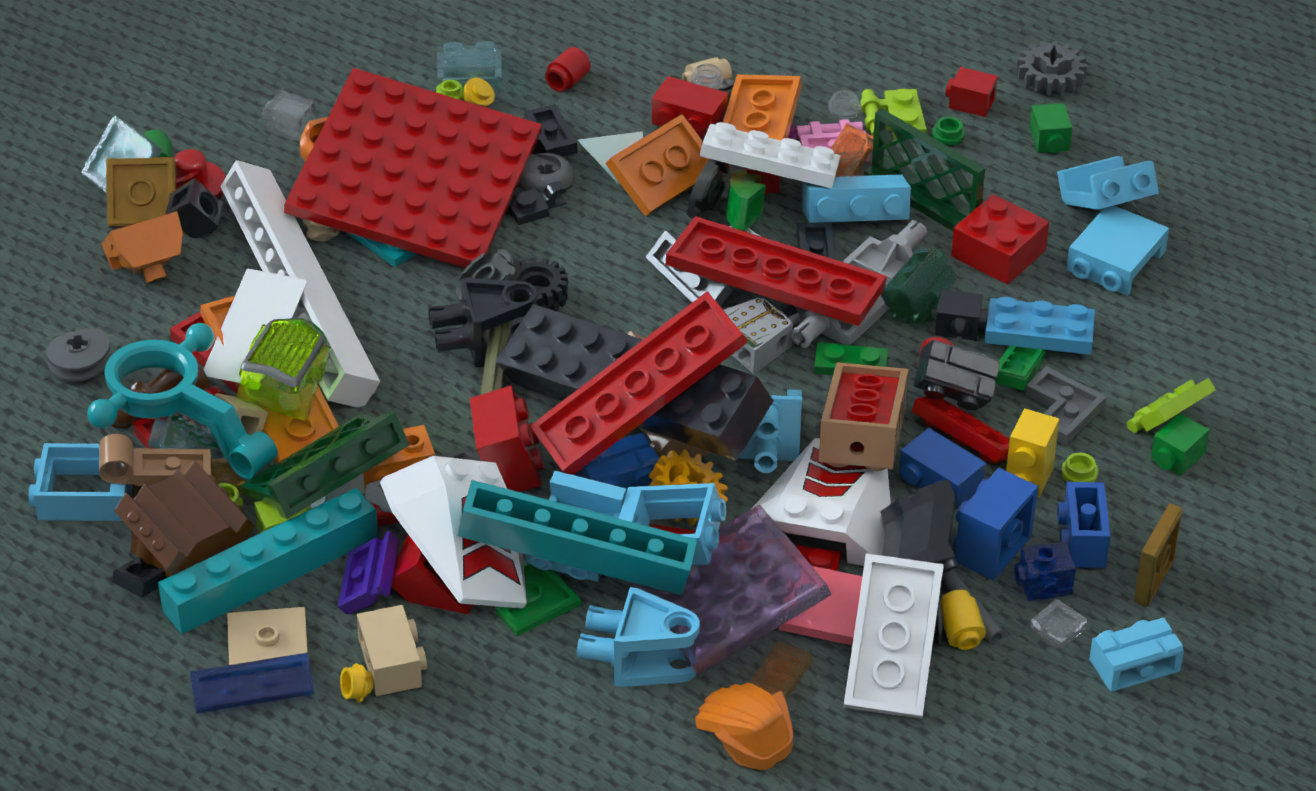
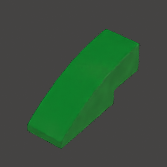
M735 171L731 175L725 214L726 219L735 229L745 231L762 217L766 185L761 184V175Z

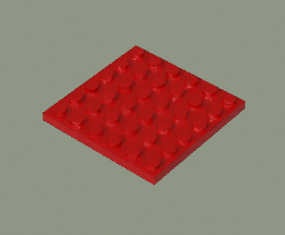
M353 68L284 204V213L466 268L481 254L489 252L541 134L542 124Z

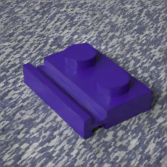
M391 531L386 532L384 539L381 541L376 537L348 552L338 608L345 614H352L362 608L370 607L377 601V597L380 594L385 597L390 595L399 539Z

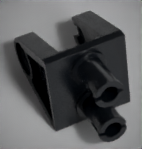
M477 278L461 279L462 299L459 300V303L428 307L429 323L432 330L462 325V327L434 330L437 352L469 348L475 368L485 366L490 329L512 321L511 338L523 318L519 317L526 315L533 304L537 305V289L532 284L523 281ZM516 297H525L527 299L529 298V300L525 302L512 301V299Z

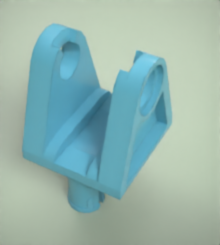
M787 389V396L770 395L774 402L739 458L754 459V466L762 473L774 471L778 460H796L800 450L802 390Z
M630 587L623 611L605 609L593 605L589 606L586 616V630L616 634L615 639L581 633L577 646V658L611 663V667H614V686L627 687L686 682L694 678L698 673V656L696 652L688 647L694 644V639L699 634L700 620L696 614L688 609L641 589ZM676 625H683L688 627L690 631L685 634H676L670 631V628ZM682 659L687 661L690 667L676 669L670 666L669 663L673 660Z

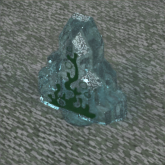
M180 412L166 416L165 420L155 418L147 447L154 449H210L211 466L230 465L228 460L225 459L213 433L209 431L207 426Z

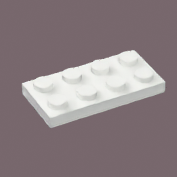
M728 123L710 124L702 143L700 157L832 188L841 156L834 154L832 149L817 146L814 149L801 146L799 141L784 138L780 141L768 138V134L756 130L747 133L736 130L735 126Z
M866 553L844 708L922 719L944 564Z

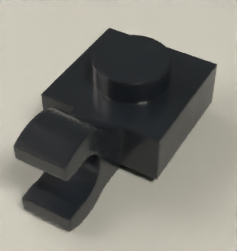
M554 181L547 185L540 194L534 188L513 195L508 211L518 225L550 216L549 209L567 204V201L562 196L566 192V188L561 181Z

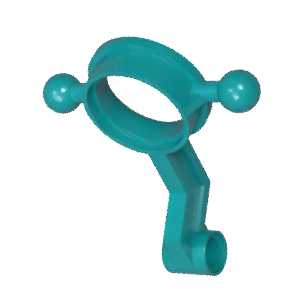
M196 323L190 326L186 332L185 340L180 344L165 340H142L117 350L112 354L105 366V380L112 392V397L108 400L97 399L93 401L87 410L89 422L97 428H108L114 424L117 419V411L120 409L140 418H161L180 412L211 429L232 470L244 479L254 477L278 455L274 441L267 434L256 431L252 435L246 433L233 405L195 386L198 379V364L192 353L194 351L204 352L213 345L215 339L211 327L204 323ZM145 368L169 369L184 377L176 387L165 392L153 394L132 391L121 383V380L130 373Z

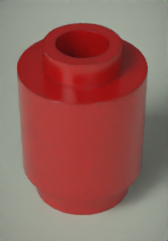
M576 47L567 48L548 65L545 73L547 84L558 92L571 89L591 69L587 54Z

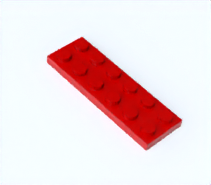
M697 216L693 218L666 253L665 265L856 326H860L886 288V275Z
M707 291L531 424L530 427L564 473L574 475L738 351L748 341Z

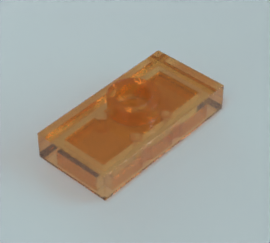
M777 641L749 683L762 688L771 695L782 691L787 701L811 665L813 655Z

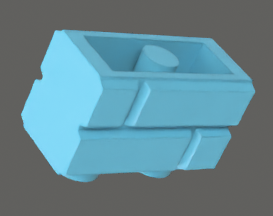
M1163 617L1150 622L1141 620L1129 628L1116 632L1107 630L1100 633L1097 637L1092 638L1089 660L1110 692L1180 672L1184 650L1182 643L1175 634H1172L1171 627Z

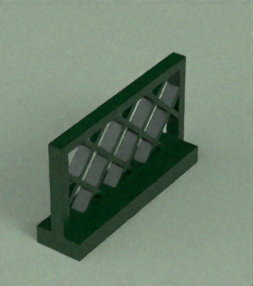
M880 109L875 113L872 165L864 170V176L903 175L911 187L910 206L953 231L956 225L982 203L985 168L886 110ZM886 125L891 127L897 139L892 140ZM909 139L918 144L922 154H917ZM898 143H900L908 157L905 161L896 147ZM884 149L887 150L891 158L884 157ZM935 154L943 158L948 169H943ZM926 158L934 172L933 175H929L921 159ZM912 164L916 173L909 170L907 165ZM961 169L973 175L972 185L968 183ZM951 173L960 188L959 190L954 189L947 174ZM937 179L942 188L935 185L933 180ZM963 194L968 204L962 201L959 195Z
M387 411L377 418L359 414L239 486L243 495L275 505L280 516L288 519L410 444L395 412Z

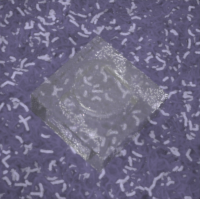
M1056 599L1032 618L1031 630L1059 649H1062L1086 629L1087 618Z

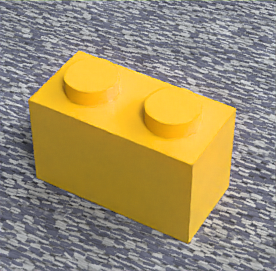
M1024 408L1010 436L1006 471L1037 485V497H1040L1054 468L1060 419Z

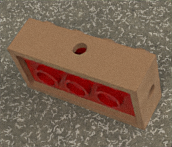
M836 363L821 419L819 462L828 463L833 467H846L848 465L865 466V468L872 471H882L886 468L893 469L906 410L909 369Z

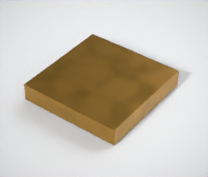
M106 158L107 226L126 227L165 215L170 193L176 190V158Z
M1169 503L1141 552L1134 603L1145 607L1150 605L1175 560L1183 513L1182 508Z

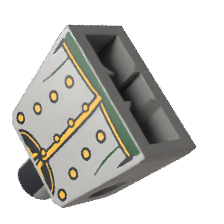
M756 298L724 309V312L748 341L747 344L732 354V356L753 374L792 346L791 331L793 326L800 322L799 313L794 306L787 305L777 310L766 299Z

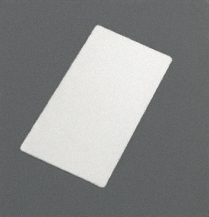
M247 269L221 328L224 346L219 337H217L203 369L207 377L263 387L268 375L244 371L241 368V364L265 326L271 320L293 317L307 280ZM291 320L273 321L248 362L272 366L278 353L277 338L283 327L290 324Z

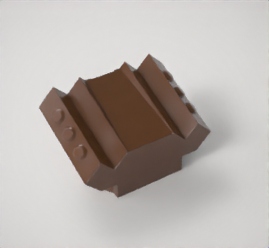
M196 461L193 462L185 475L176 469L173 475L149 486L144 483L135 498L125 493L114 510L131 530L130 552L134 553L136 557L140 556L143 558V563L152 564L159 569L163 567L166 577L175 575L245 541L255 527L251 520L242 512L241 506L237 502H233L230 494L224 488H221L218 485V481L212 475H209Z

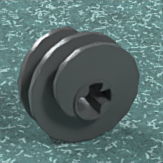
M85 328L64 333L51 341L46 350L48 368L52 375L60 380L69 382L85 381L98 376L105 371L106 363L112 354L110 340L107 334L100 328Z

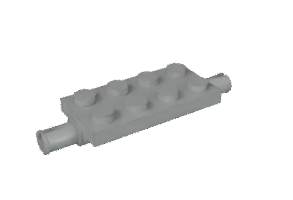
M912 220L898 235L893 234L883 241L870 236L843 261L844 263L887 276L886 288L860 326L844 323L841 320L794 306L799 313V323L801 324L791 331L793 342L799 345L805 339L801 347L807 348L820 334L843 345H851L927 274V263L917 259L912 252V248L926 238V227L919 223L913 229L917 221Z

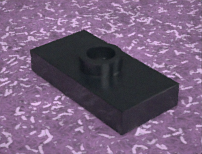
M138 556L114 570L112 582L143 598L158 589V582L168 577L165 576L166 573L163 567L159 569L152 564L143 563V558Z

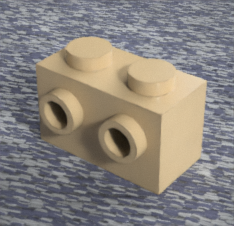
M403 605L357 614L359 643L367 669L372 674L375 695L381 696L422 687L421 671L427 670L426 656L422 646L416 648L415 642H418L416 624L414 619L407 620Z

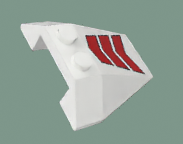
M814 438L748 512L739 537L778 542L781 532L843 542L846 543L847 563L864 566L866 553L882 555L886 524L880 511L891 504L888 469L872 471L865 468V466L848 465L846 467H833L828 463L819 462L820 439Z
M432 456L383 477L380 484L392 513L459 603L524 608L527 602L523 553L457 536L471 480L507 489L496 463Z

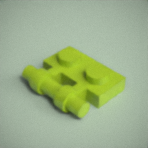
M866 89L862 92L861 109L863 113H866L865 126L866 130L871 133L872 138L874 137L875 113L880 109L886 110L926 134L927 129L916 89L884 91V99H879L871 89ZM886 125L887 131L892 130L891 127Z
M1209 378L1198 384H1195L1193 379L1175 388L1173 394L1166 393L1149 404L1148 407L1146 406L1136 411L1134 418L1127 421V428L1134 434L1143 428L1149 431L1216 391Z

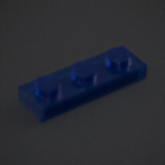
M308 652L190 671L196 714L314 694Z

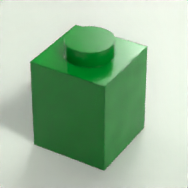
M1064 103L1032 105L1029 129L1037 153L1050 152L1056 154L1061 151H1070L1073 127Z
M1178 413L1154 435L1150 459L1155 461L1161 469L1171 470L1181 476L1206 453L1210 429Z

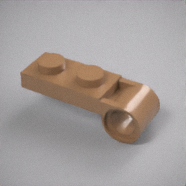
M122 434L107 435L99 443V475L107 483L135 484V486H143L144 483L147 486L153 485L173 475L176 469L185 475L194 461L211 475L210 449L133 448L132 440Z

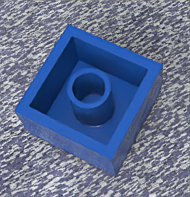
M998 468L989 479H983L976 490V494L969 501H963L956 514V521L959 523L953 547L956 548L955 558L958 564L994 581L1032 537L1038 486L1001 468Z

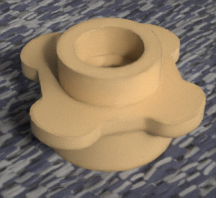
M303 219V226L308 229L306 236L311 240L327 241L340 233L338 229Z

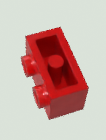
M668 76L652 97V124L662 127L683 114L698 136L704 139L710 124L723 123L728 106V93Z

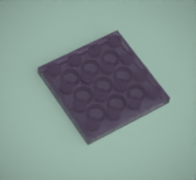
M760 504L719 528V544L717 549H713L710 564L691 565L682 595L630 582L633 588L641 589L688 609L697 615L700 620L699 634L694 639V644L686 648H678L697 675L832 595L827 583ZM676 625L670 628V631L676 634H685L690 629L683 625Z

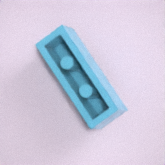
M903 175L835 177L832 188L803 182L802 211L809 223L906 220L910 217L911 187Z

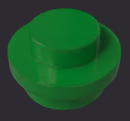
M942 117L933 127L932 136L944 145H956L964 140L965 129L959 119L955 117Z

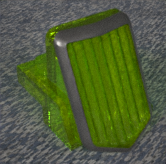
M304 318L273 319L267 325H261L260 330L250 344L247 356L241 364L239 376L242 378L236 398L305 421L309 417L317 385L322 381L331 347L324 345L323 335Z

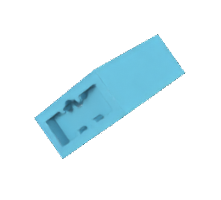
M44 443L41 458H36L34 463L36 484H31L29 487V505L36 508L37 520L122 521L114 510L125 493L132 497L134 484H111L110 492H53L56 474L99 475V444Z
M715 483L628 487L619 519L649 526L650 520L699 518L695 534L680 535L697 539L692 565H709L713 549H717L719 544L718 530L720 522L725 521L726 504L723 498H719Z

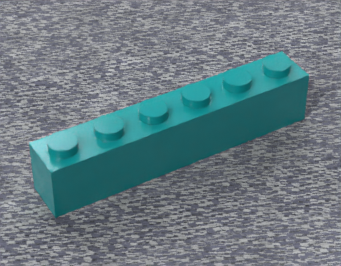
M471 480L457 536L679 595L683 594L697 539L475 480Z
M354 488L158 582L162 612L181 634L188 632L347 554L349 551L376 537L378 538L376 508L368 500L364 499L365 497L357 488Z

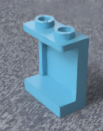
M1115 156L1057 171L1062 200L1066 205L1102 209L1159 194L1154 163L1152 161H1144L1124 167L1123 157Z
M1117 206L1106 207L1069 247L1067 271L1072 272L1077 278H1086L1103 285L1108 291H1117L1128 296L1131 292L1133 278L1152 256L1160 258L1165 253L1169 228Z
M554 471L550 480V501L619 518L626 496V488L559 471ZM525 554L526 563L541 570L550 569L569 574L575 579H588L596 582L599 581L601 576L599 573Z

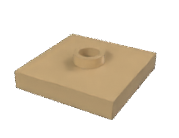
M305 607L227 613L230 678L309 671Z

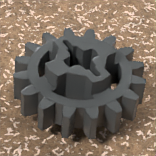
M1041 41L1039 47L1030 44L1028 51L1022 50L1020 57H1018L1016 70L1018 72V80H1024L1025 87L1035 86L1034 92L1036 93L1046 90L1047 95H1051L1052 91H1057L1060 95H1064L1065 89L1074 92L1076 85L1083 86L1084 79H1086L1088 66L1086 64V57L1079 56V49L1070 51L1069 44L1060 47L1057 41H1053L1049 45Z

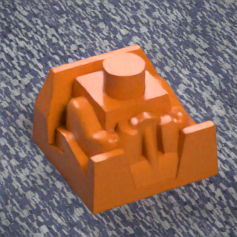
M176 211L110 231L101 245L113 270L122 267L128 270L132 269L134 274L143 272L147 284L165 279L167 276L163 266L167 265L172 259L171 257L178 256L181 253L183 231L178 213Z

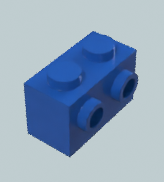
M1067 482L1064 502H1058L1057 524L1064 525V529L1060 530V552H1066L1068 567L1106 568L1110 528L1105 484L1098 482Z

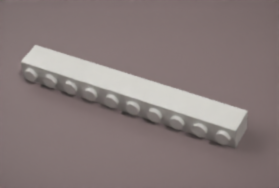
M236 160L220 187L262 271L307 280L292 318H304L311 321L326 336L327 351L321 362L311 368L326 399L353 407L365 406L370 397L376 392L380 380L294 216L284 213L286 199L272 172L269 169Z

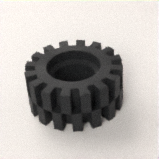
M537 257L531 258L530 263H527L525 259L519 261L520 271L517 281L547 286L537 289L536 304L556 312L559 311V306L563 307L566 304V300H568V275L563 266L559 268V263L556 261L549 264L548 258H543L542 262H537ZM516 297L512 299V301L514 302H525L529 300V298L527 299L525 297Z

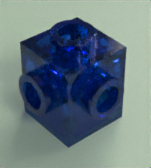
M1066 541L1021 547L1020 563L1015 564L1014 574L1017 585L1023 586L1028 601L1073 595L1076 567Z

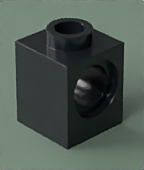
M194 178L170 193L166 214L177 211L182 231L190 238H199L217 229L221 222L220 215L223 202Z
M941 289L936 315L935 336L950 338L960 336L965 340L977 341L978 330H986L988 310L982 309L983 295Z

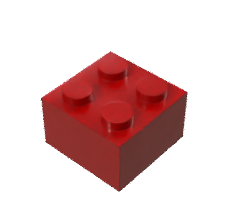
M992 194L954 227L951 257L1008 285L1046 251L1050 221Z
M512 385L470 398L476 450L481 460L496 463L509 490L522 492L542 486L540 470L545 469V464L540 449L536 448V445L540 444L541 441L530 427L533 423L529 424L527 420L530 419V415L524 398H517Z

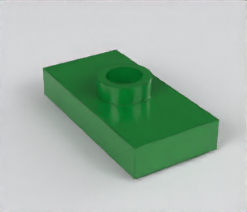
M1009 346L999 360L1000 365L997 378L995 379L996 384L1024 391L1026 385L1042 366L1046 350Z

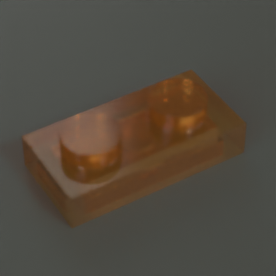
M846 123L830 148L834 151V154L841 155L835 177L856 176L873 149V137Z

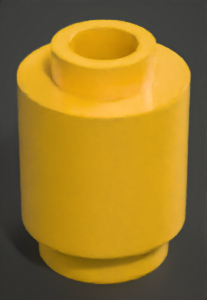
M954 590L945 594L940 599V603L942 606V623L949 644L953 647H959L961 650L977 647L985 637L986 630L976 599L970 596L967 590Z

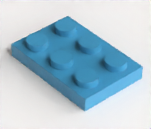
M1011 297L990 298L985 343L1091 355L1095 309H1088L1078 304L1060 306L1052 305L1047 301L1023 302Z

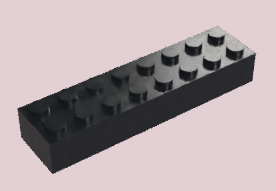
M533 304L496 362L513 383L528 390L563 401L643 339ZM719 364L637 427L737 461L774 400L757 376Z

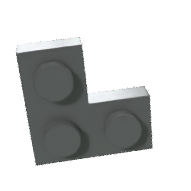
M1047 366L1026 385L1025 396L1049 407L1043 414L1060 419L1057 442L1065 446L1106 406L1107 396Z

